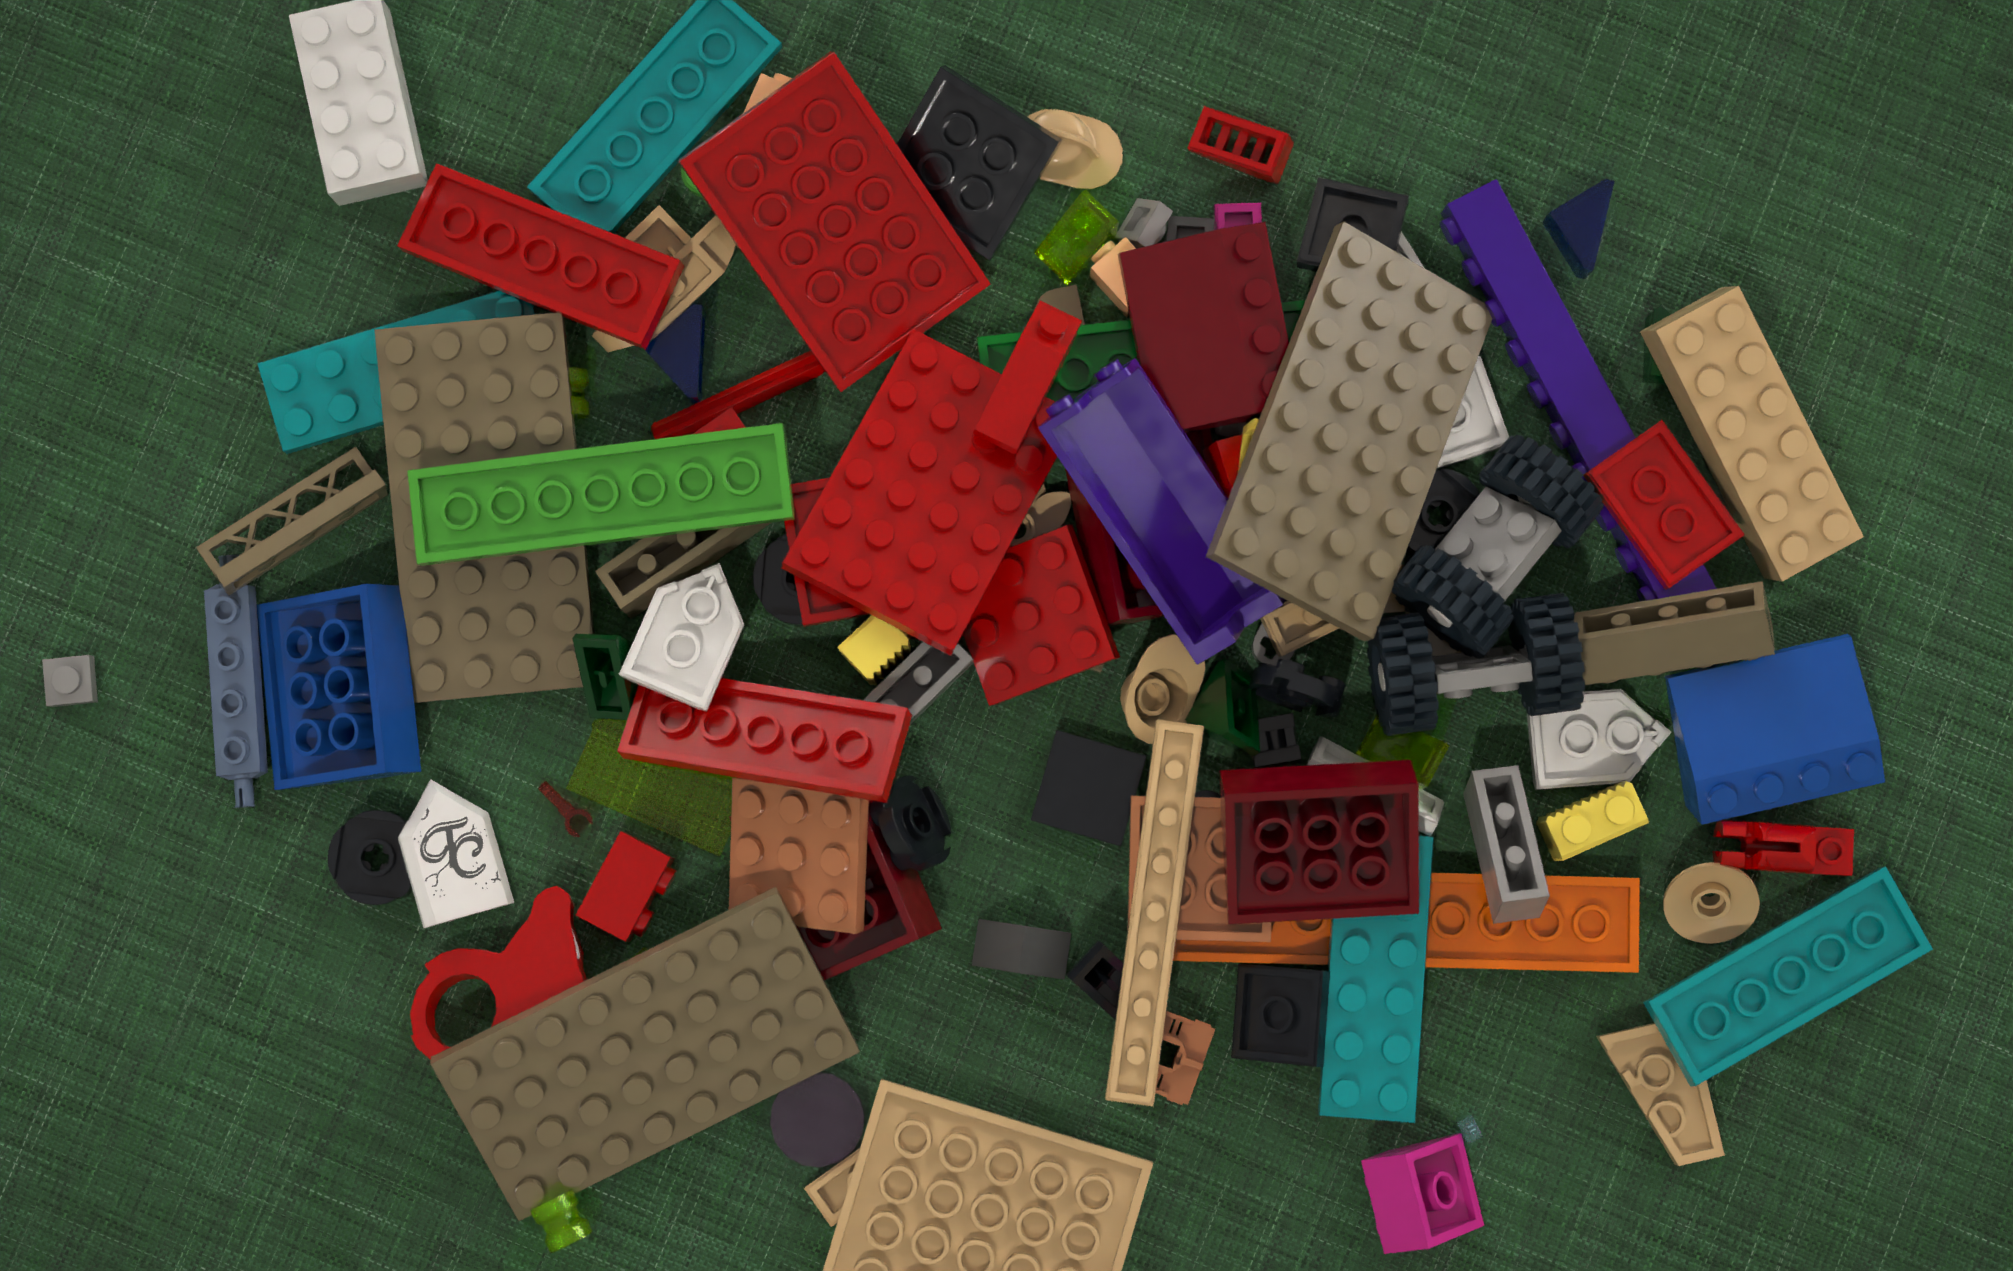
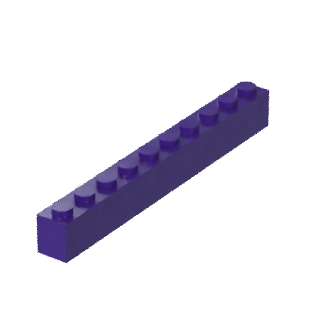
M1495 179L1448 203L1441 213L1443 220L1440 221V226L1449 244L1452 246L1457 244L1465 260L1462 261V268L1467 279L1473 286L1479 284L1487 299L1484 303L1492 317L1491 323L1495 327H1502L1509 341L1505 343V348L1511 361L1517 368L1522 366L1530 380V383L1527 384V389L1531 399L1539 409L1544 407L1552 421V424L1549 425V430L1553 440L1561 450L1567 449L1574 462L1571 468H1577L1584 475L1636 437L1498 180ZM1603 504V509L1596 517V520L1605 532L1611 531L1619 547L1615 548L1616 557L1625 572H1633L1641 588L1637 589L1640 602L1717 589L1703 564L1665 590Z

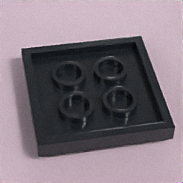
M944 65L938 70L897 145L962 242L988 260H991L1003 243L1063 139Z

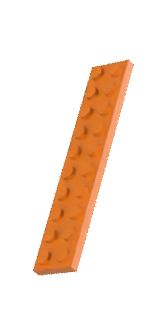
M1431 873L1425 967L1639 973L1640 878L1545 876L1550 896L1540 918L1493 924L1482 874ZM1331 919L1271 922V942L1175 940L1173 961L1328 965Z

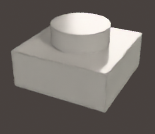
M1137 198L1115 238L1121 241L1126 237L1136 249L1157 244L1166 232V223L1173 210L1160 201Z
M81 655L42 660L46 706L59 707L98 702L94 656Z

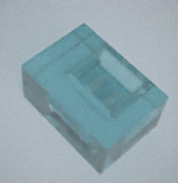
M1472 1115L1456 1122L1467 1144L1483 1137Z

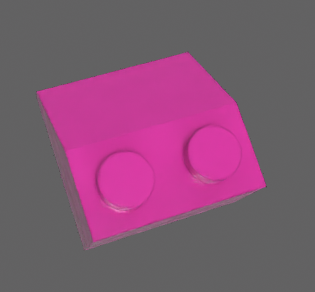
M1461 1133L1391 1149L1361 1160L1365 1184L1369 1191L1376 1219V1228L1384 1254L1430 1249L1484 1226Z

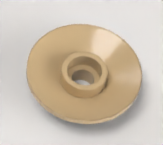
M1716 862L1697 864L1680 872L1669 883L1663 898L1664 914L1673 930L1688 940L1705 944L1726 942L1743 934L1754 923L1760 906L1758 890L1753 880L1736 867L1720 865V863ZM1715 893L1711 897L1704 896L1705 894Z

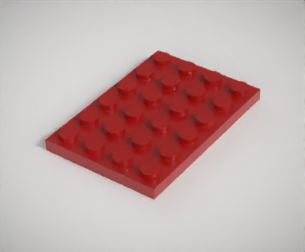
M830 51L677 160L840 392L902 349L913 329L924 333L991 285L833 51Z
M913 329L783 560L782 569L952 656L1057 459V455L1038 428L1049 417L1046 409L1055 401L1047 397L1044 399L1016 455L974 435V429L1002 374Z

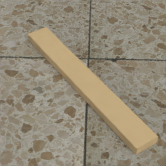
M1156 720L1105 1100L1152 1107L1154 1105L1204 726Z

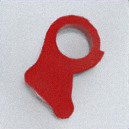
M553 886L543 890L536 896L530 916L513 936L504 951L496 953L483 949L457 948L443 952L424 964L429 970V974L417 988L410 1011L413 1032L411 1038L419 1051L431 1060L432 1056L450 1048L441 1041L435 1029V1011L440 998L447 989L460 981L475 978L485 981L490 986L496 1002V1014L491 1026L493 1027L588 980L583 970L584 952L574 927V902L564 889Z

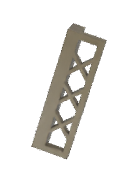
M354 447L203 542L196 549L227 595L230 596L387 496L386 484L377 471L370 468L357 447ZM354 462L364 477L343 490L334 489L337 473ZM329 478L328 487L317 486ZM313 492L326 495L323 503L304 515L294 514L297 498L304 493ZM289 503L287 513L277 511ZM266 517L286 520L285 526L263 541L254 540L258 522ZM249 529L247 538L238 536ZM227 542L246 545L244 553L220 567L211 553Z

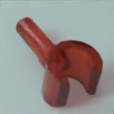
M547 781L539 786L538 790L565 818V828L570 835L581 837L580 833L570 825L571 817L576 814L584 815L593 825V818L588 810L581 807L574 808Z

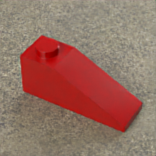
M1041 300L1039 301L974 429V435L1016 455L1071 350L1082 320Z

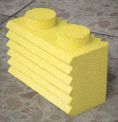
M871 615L838 646V649L843 657L870 685H877V679H884V672L890 673L891 666H897V660H904V653H911L909 639L913 636Z
M1627 781L1606 787L1605 790L1590 794L1589 797L1581 798L1580 801L1566 805L1562 809H1556L1555 812L1547 813L1546 816L1539 817L1537 820V826L1554 861H1564L1649 823L1633 784Z

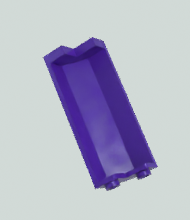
M1133 358L1124 365L1116 359L1096 372L1094 375L1098 382L1072 399L1070 394L1049 406L1046 409L1049 417L1038 428L1198 665L1235 643L1245 627L1284 605L1286 599L1206 557L1226 506L1228 496L1137 359Z

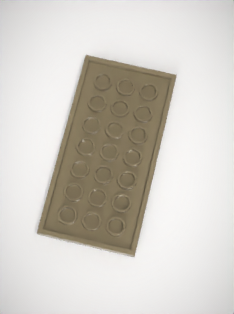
M1343 221L1336 225L1206 557L1362 641L1374 639L1377 626H1379L1393 588L1394 580L1399 572L1492 321L1485 303Z
M557 312L374 329L398 579L407 629L414 703L583 687L572 638L575 634H595L586 546L420 566L416 562L407 470L577 449L565 319L563 315Z
M774 887L432 1056L430 1064L518 1221H521L859 1053L860 1050L778 889Z

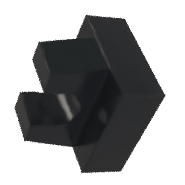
M1293 713L1258 719L1260 753L1252 756L1254 768L1302 759Z

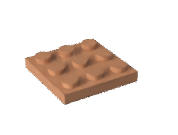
M736 777L732 778L729 910L776 887L796 926L852 934L864 931L869 800Z
M1130 796L1128 924L1146 796ZM1195 797L1176 940L1271 942V922L1228 924L1221 798Z

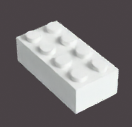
M353 0L289 15L328 195L341 206L425 187L428 182L391 12L384 0Z

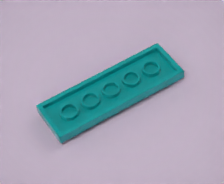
M697 0L534 178L527 188L548 208L614 234L678 164L677 160L688 153L783 48L782 43L733 0Z
M497 291L374 329L536 315L533 304L502 291ZM374 329L257 363L284 453H293L384 425Z
M1419 836V914L1331 919L1327 970L1330 971L1324 1067H1321L1318 1115L1415 1123L1433 837Z
M1885 866L1865 875L1643 1003L1690 1086H1697L1928 953L1933 948Z

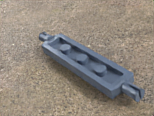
M239 555L218 556L220 567ZM216 584L204 590L216 776L234 780L235 808L255 807L253 779L268 773L256 588L247 584L228 596L221 584Z

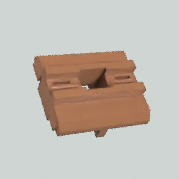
M1166 1011L1162 1040L1178 1045L1171 1067L1159 1064L1156 1094L1167 1097V1100L1182 1105L1184 1103L1188 1105L1215 1029L1210 1024L1197 1019L1193 1021ZM1175 1019L1171 1033H1169L1173 1020ZM1180 1022H1182L1178 1034L1176 1035ZM1161 1074H1162L1163 1076H1162V1078H1161L1159 1087H1157L1158 1082H1159V1079H1160V1076H1161Z

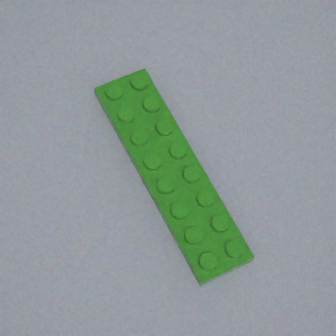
M783 423L407 470L416 562L420 566L795 520L786 432Z

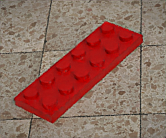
M437 163L397 245L405 253L553 313L558 312L563 317L645 350L685 267L679 259Z
M721 678L708 710L703 711L638 685L617 752L623 759L887 803L912 714L907 707Z

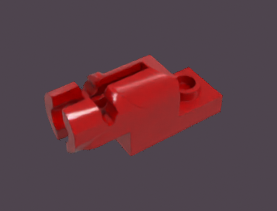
M1720 820L1716 823L1713 837L1739 839L1741 842L1739 852L1713 851V860L1716 863H1720V865L1754 871L1835 876L1853 875L1854 829Z

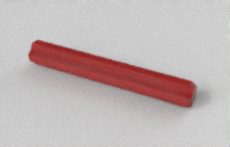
M808 351L651 425L652 434L655 439L692 435L731 407L738 414L814 379L825 371L812 352Z

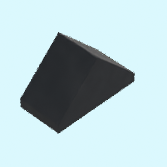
M1097 940L1069 970L1066 976L1116 1020L1123 962L1103 943Z

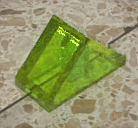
M1085 189L1034 253L1067 285L1092 261V256L1103 245L1115 238L1119 221Z
M1377 714L1356 755L1370 762L1411 760L1419 783V789H1424L1431 782L1450 745L1422 732L1386 736L1383 733V728L1380 727L1379 714Z

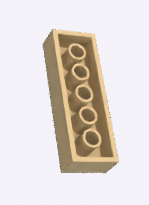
M1739 286L1721 287L1640 331L1735 522L1745 534L1743 538L1764 578L1784 581L1864 537Z

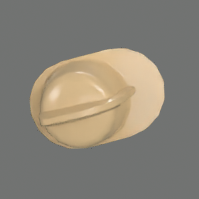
M1043 109L1028 116L1037 124L1063 139L1040 180L1077 189H1095L1106 185L1117 175L1122 164L1123 148L1118 135L1108 124L1095 118L1058 109Z
M1177 634L1161 637L1151 644L1141 657L1137 668L1126 677L1121 687L1120 702L1125 713L1127 725L1135 737L1147 744H1153L1157 719L1187 723L1185 719L1194 704L1203 681L1205 661L1197 665Z

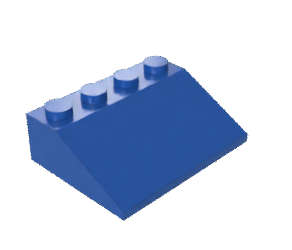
M362 584L258 604L257 617L274 789L285 790L421 772L408 637L399 585Z
M1849 634L1775 650V655L1763 656L1755 660L1719 663L1706 668H1697L1665 676L1685 806L1701 825L1885 782L1880 740L1853 641Z

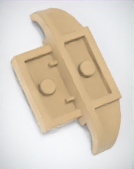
M658 205L625 237L628 240L679 259L685 265L651 339L658 337L725 272L736 244L716 216L691 238ZM598 330L592 335L607 352L635 346Z

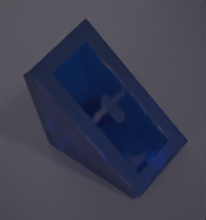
M1605 179L1551 211L1542 221L1571 270L1578 278L1586 279L1594 270L1615 181Z
M697 304L690 306L653 339L645 350L649 358L692 404L702 401L706 312L703 305Z

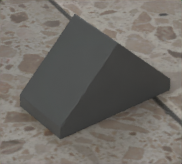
M979 919L972 966L1065 980L1071 933Z

